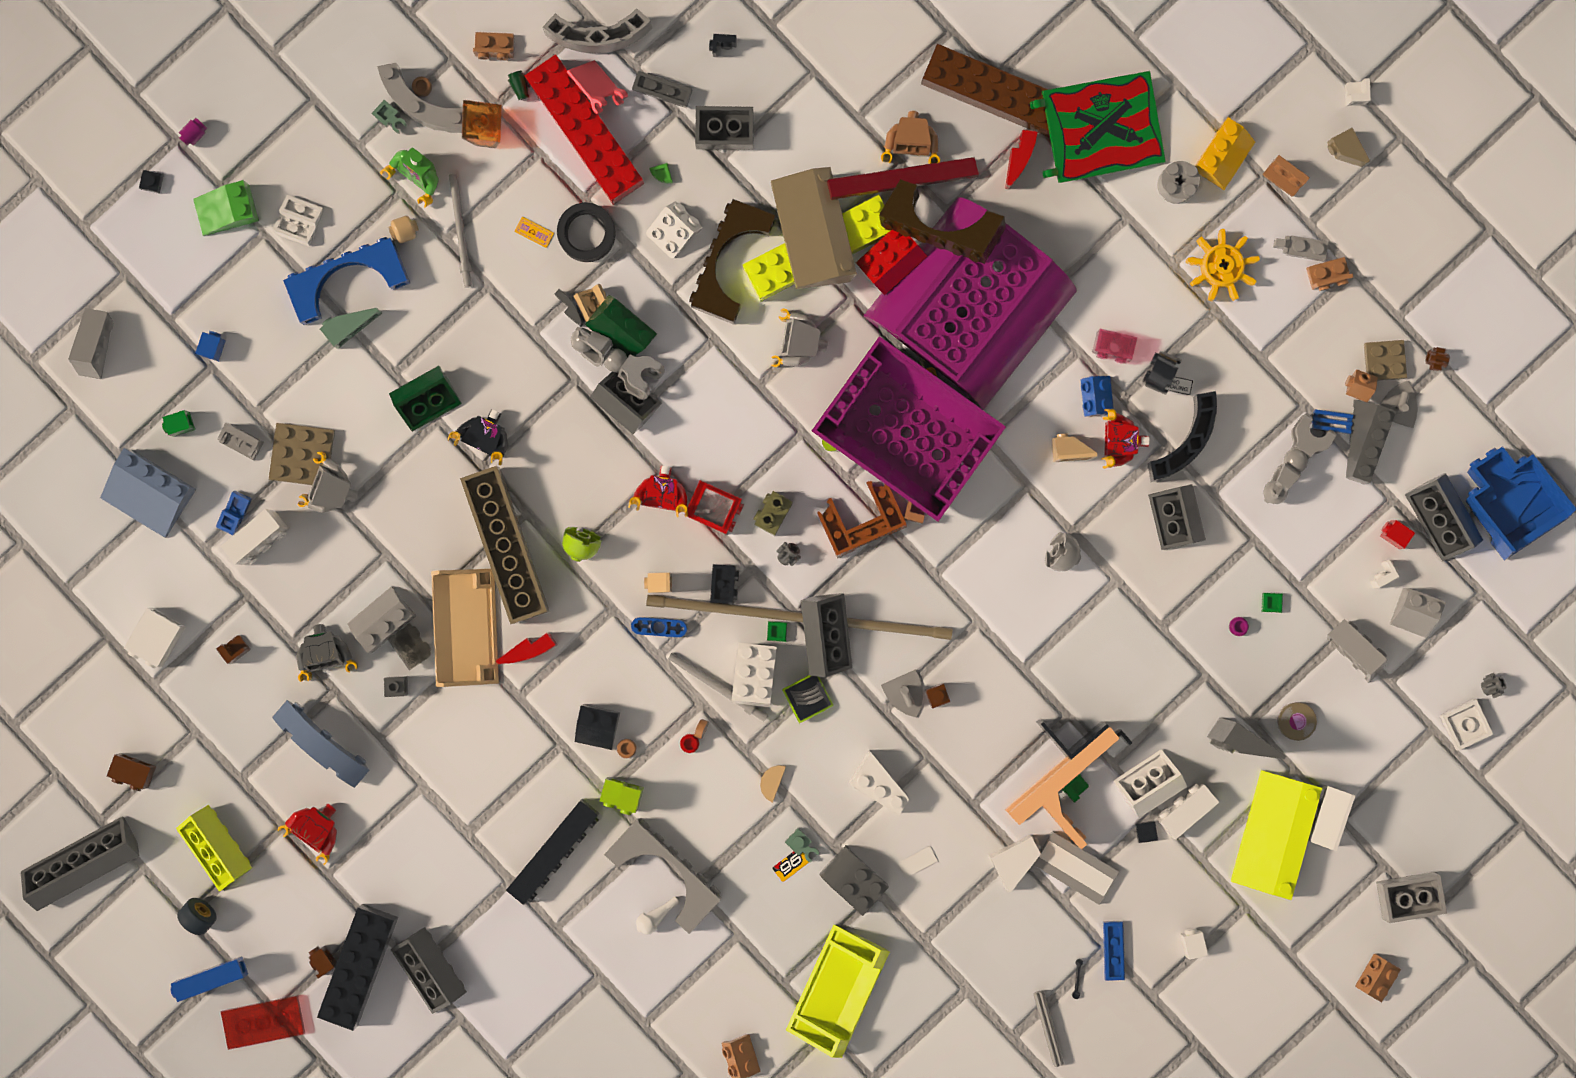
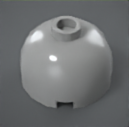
M1058 533L1050 543V545H1053L1051 552H1046L1045 565L1059 572L1068 571L1081 560L1080 546L1077 540L1069 534Z

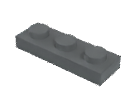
M641 71L637 72L632 87L633 91L683 108H687L693 91L689 87Z

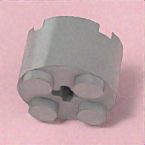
M1185 161L1169 164L1158 178L1157 188L1159 193L1167 202L1173 204L1185 202L1199 187L1200 176L1198 170L1194 165ZM1177 179L1182 183L1180 186L1178 182H1175Z

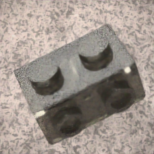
M410 623L387 639L409 671L432 655L428 643L422 641L419 630Z

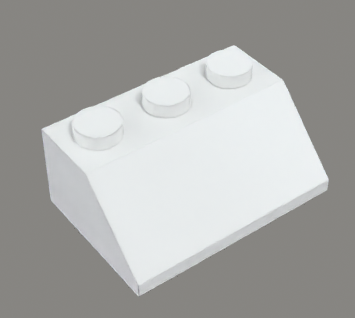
M1162 749L1114 780L1115 785L1138 818L1187 787L1182 774Z
M1322 785L1308 841L1337 851L1355 795Z

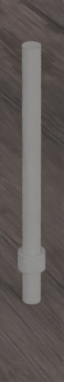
M450 174L449 180L461 260L459 267L460 273L463 275L464 288L472 287L470 277L472 270L471 264L468 262L457 174Z
M670 654L668 657L670 661L732 701V691L677 655ZM737 704L744 708L746 713L749 715L753 714L762 721H765L768 717L767 714L754 705Z

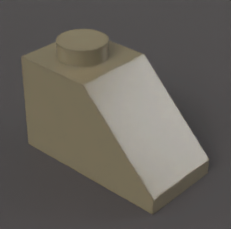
M1353 128L1331 138L1327 142L1330 154L1334 155L1337 160L1360 167L1370 162Z

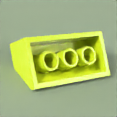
M209 805L189 816L176 828L219 892L252 869L248 858L242 854L237 842L231 838L225 825H222L217 817V813Z

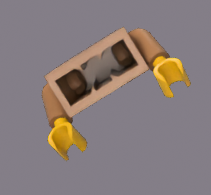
M917 111L908 112V117H901L899 124H894L887 132L884 145L886 150L881 155L882 162L885 155H890L889 163L892 162L891 150L897 154L929 156V153H931V156L928 158V164H931L932 158H936L937 163L940 162V158L937 156L938 135L931 126H928L926 119L919 118Z

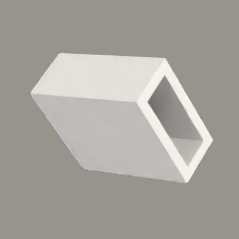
M146 608L124 649L129 651L128 654L136 659L140 657L145 660V664L149 667H163L186 626L154 608Z

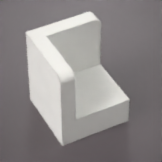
M1365 78L1362 82H1348L1345 84L1346 106H1361L1371 101L1369 78Z

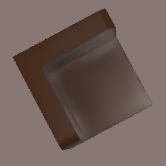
M240 635L234 637L227 644H221L216 648L227 664H233L251 650Z

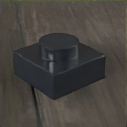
M143 170L139 189L160 194L164 175Z

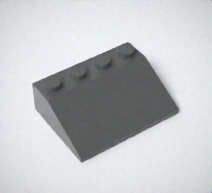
M1219 718L1207 736L1211 739L1210 744L1232 754L1233 752L1277 759L1286 758L1280 751L1234 721Z

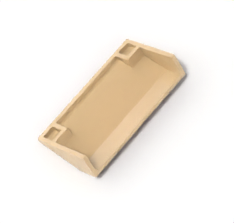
M492 570L431 571L436 687L498 684L495 581Z

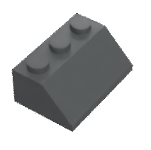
M611 372L598 383L590 398L629 432L634 434L647 422L662 402L651 393L643 400L627 392L624 381L618 377L619 372Z
M1192 484L1148 494L1161 550L1206 540Z

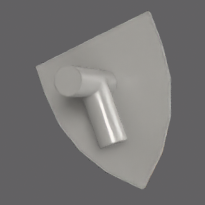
M1405 381L1388 392L1381 406L1396 411L1393 419L1394 423L1414 428L1418 411L1417 399L1410 383Z
M915 669L882 684L881 687L889 702L896 709L906 715L917 718L923 700V687Z

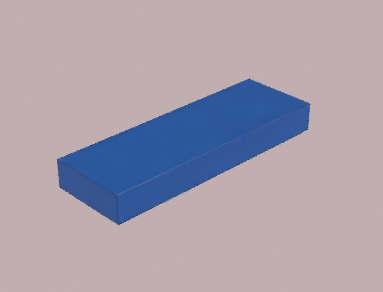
M1103 921L1105 981L1125 980L1123 921Z

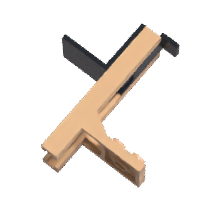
M1038 720L1036 723L1066 757L1005 810L1015 822L1021 825L1043 806L1070 839L1082 850L1087 845L1084 841L1086 836L1077 827L1073 828L1071 826L1073 821L1067 814L1061 812L1058 792L1120 739L1119 737L1127 745H1131L1132 741L1121 729H1117L1114 732L1107 723L1100 722L1068 750L1043 721Z

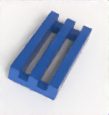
M1315 409L1311 429L1323 431L1331 429L1337 433L1351 434L1353 415ZM1318 415L1346 418L1347 421L1318 418ZM1317 422L1344 425L1346 429L1317 425Z

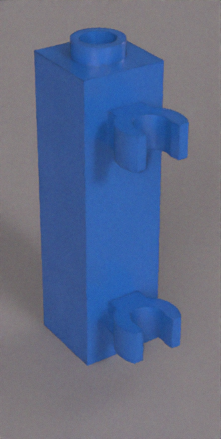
M241 956L171 983V994L179 1002L242 979L248 975V971Z

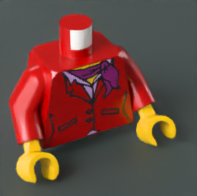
M1104 409V411L1108 412V417H1103V420L1111 421L1105 422L1104 457L1101 459H1105L1107 465L1103 466V469L1122 466L1131 461L1134 455L1138 454V447H1149V436L1139 435V427L1135 426L1134 422L1124 415L1116 413L1114 409Z
M660 466L659 476L651 475L650 478L644 479L637 487L633 497L629 500L628 507L630 508L632 504H636V511L640 509L641 504L642 506L676 511L677 517H679L678 514L680 512H684L685 517L688 516L687 494L683 485L678 483L677 479L670 478L672 467Z

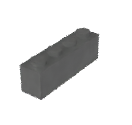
M1354 400L1346 478L1364 485L1371 483L1396 411L1379 404Z

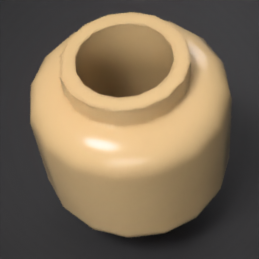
M408 216L392 220L391 226L388 227L393 241H397L400 244L415 239L416 231H419L416 221H411Z

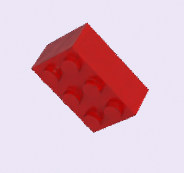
M891 230L855 263L883 295H886L928 256L910 236L905 237L899 232Z

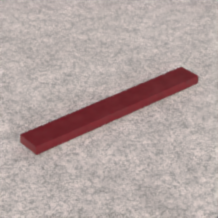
M975 157L828 179L827 185L830 198L834 200L892 191L900 179L918 186L975 178L978 177L979 173Z

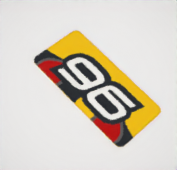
M793 851L772 869L780 880L784 882L809 862L806 860L803 852L798 856Z

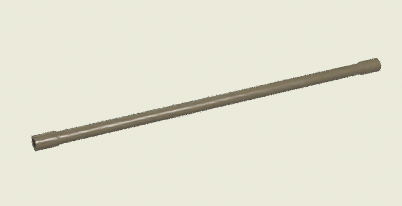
M647 595L646 606L669 607L803 622V616L800 612L666 598L656 595ZM847 618L849 628L952 639V628Z

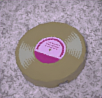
M1294 702L1287 704L1281 709L1277 723L1279 730L1285 737L1300 741L1307 739L1313 734L1316 729L1317 719L1316 714L1308 705Z

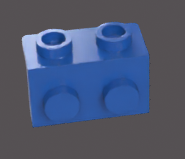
M1110 376L1082 378L1080 381L1084 416L1108 415V412L1104 411V409H1114Z

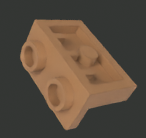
M475 32V48H473V53L478 59L488 60L489 57H496L498 60L503 61L508 60V58H514V34Z
M1280 155L1271 162L1263 173L1265 178L1291 197L1295 196L1298 190L1310 178Z
M1345 257L1306 268L1312 290L1319 289V291L1330 289V285L1336 283L1337 286L1348 284V280L1354 277L1353 273L1349 274Z

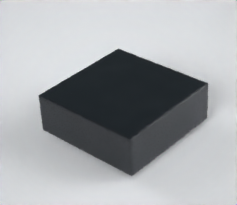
M1155 821L1135 823L1138 843L1158 841Z

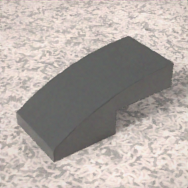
M558 289L554 295L568 306L564 313L581 327L583 323L576 307L566 294Z

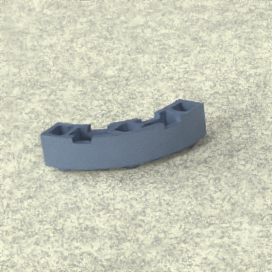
M286 700L272 717L273 720L284 732L287 731L292 734L291 739L325 769L330 767L337 773L336 776L355 788L370 771L365 765L366 760L359 755L354 756L331 739L332 735L325 729L321 730L304 713L303 706L297 702L293 704Z

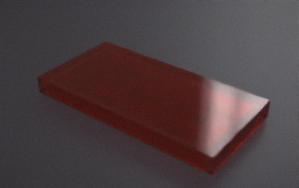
M298 995L221 1011L228 1050L305 1034Z

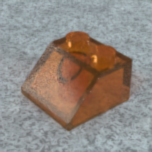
M463 100L462 139L475 146L496 148L501 140L502 105Z

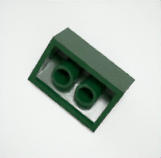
M611 295L606 297L585 324L592 331L610 338L613 348L623 350L627 358L630 354L636 356L646 349L657 335L653 329Z
M439 365L389 393L393 406L412 432L462 404L449 379Z

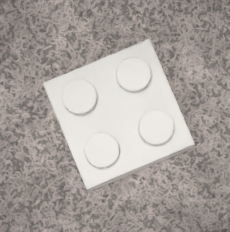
M1473 699L1440 715L1452 743L1458 751L1493 735L1477 699Z

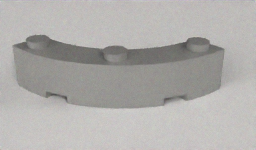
M636 8L630 15L618 21L617 24L608 27H579L564 20L555 13L542 28L548 38L570 50L583 53H607L620 50L637 42L652 29L651 20Z
M397 63L377 66L380 78L388 94L398 107L414 121L430 129L447 131L449 133L471 132L468 115L464 107L442 108L431 105L421 100L407 87Z

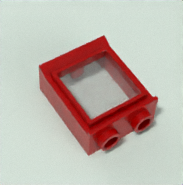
M700 480L687 507V517L727 535L728 531H733L736 524L733 521L735 515H740L744 504L741 503V498Z

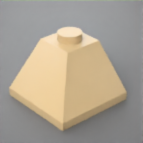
M1068 433L1057 434V438L1052 439L1053 462L1089 460L1097 457V452L1074 436L1068 437Z

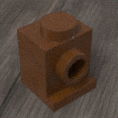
M326 945L321 949L317 946L308 952L310 954L308 958L310 959L311 967L319 972L316 975L318 979L336 967L337 961Z

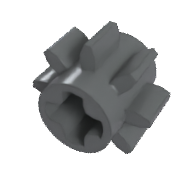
M784 542L776 550L779 553L777 558L783 565L790 564L793 566L801 558L798 555L800 549L794 543L787 544V542Z
M1494 673L1486 675V678H1483L1484 682L1481 683L1484 694L1487 696L1492 694L1493 698L1502 696L1504 689H1506V682L1503 677H1496Z

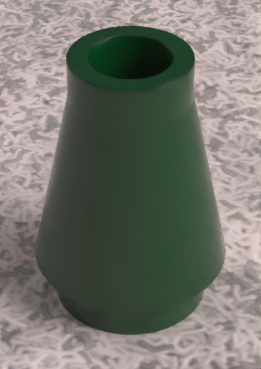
M522 70L508 74L509 79L507 80L518 100L529 97L525 74H523Z

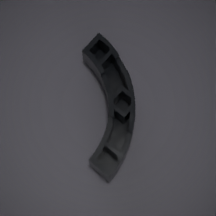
M1216 391L1197 394L1193 397L1194 416L1189 433L1174 452L1158 460L1150 461L1147 464L1151 482L1165 479L1179 472L1190 464L1204 449L1212 434L1217 414Z

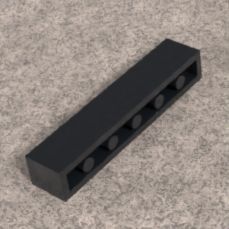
M581 799L506 891L523 905L527 901L531 903L537 896L535 892L539 886L543 888L550 880L547 876L551 872H557L562 866L560 863L564 856L568 858L575 850L572 846L576 841L579 844L587 835L585 833L588 827L593 828L599 821L597 816L600 813Z

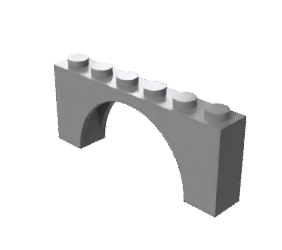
M636 819L604 855L618 868L629 859L640 855H656L674 864L680 871L686 887L685 904L675 921L690 934L721 900V892L714 885L710 887L705 882L707 879L700 872L696 874L691 869L693 866L686 859L682 861L677 856L679 853L672 846L667 847L663 843L664 839L657 832L653 834L649 830L650 826L643 819L641 821Z

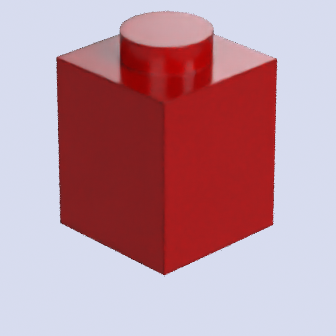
M1391 520L1390 522L1387 521L1382 527L1381 531L1383 533L1380 537L1398 549H1405L1415 532L1399 521Z

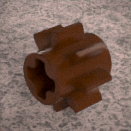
M1434 347L1433 351L1429 350L1427 352L1425 363L1430 365V370L1441 371L1442 367L1446 368L1448 366L1450 355L1445 353V348Z

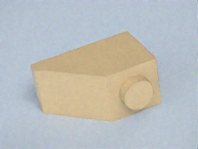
M648 573V577H644V588L648 589V593L672 592V573Z

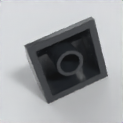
M582 704L576 724L574 742L612 750L620 712Z

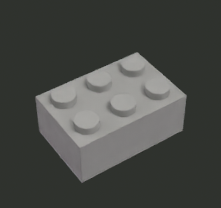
M1430 872L1376 881L1382 919L1388 923L1447 914L1441 876L1439 874Z

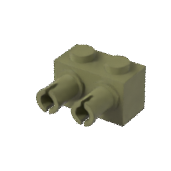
M773 491L771 494L767 493L762 502L765 504L763 510H758L753 520L756 521L755 526L775 536L793 501Z

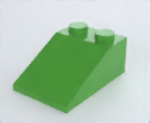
M244 180L221 186L193 199L203 236L259 221L250 185Z

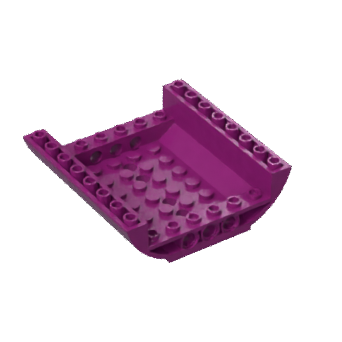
M957 197L932 229L957 231L967 228L977 222L987 210L968 199ZM1005 223L1006 228L985 264L973 262L967 257L957 256L948 250L938 249L934 245L921 242L919 247L928 257L886 295L881 293L863 316L877 328L879 326L884 328L970 396L968 399L982 410L985 409L1077 292L1071 279L1053 259L1007 223ZM993 263H1002L1003 270L1001 272L994 271ZM988 277L991 280V286L983 287L981 279ZM960 307L967 310V316L964 318H960L956 313ZM946 323H953L955 325L953 333L945 331L944 326Z

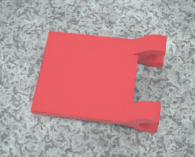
M595 60L567 71L569 76L588 97L596 114L603 111L601 107L607 105L605 97L612 95L614 103L619 106L624 103L622 99L628 96L624 89L617 88Z

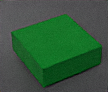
M1262 593L1261 612L1282 613L1283 594Z
M768 621L767 641L786 642L787 623Z

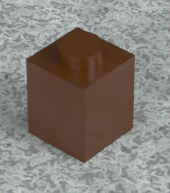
M943 683L924 689L932 709L950 702Z

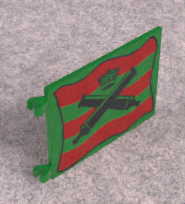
M1150 71L1042 91L1043 99L1030 102L1031 109L1045 107L1055 168L1044 170L1042 172L1044 178L1057 176L1058 183L1166 162Z

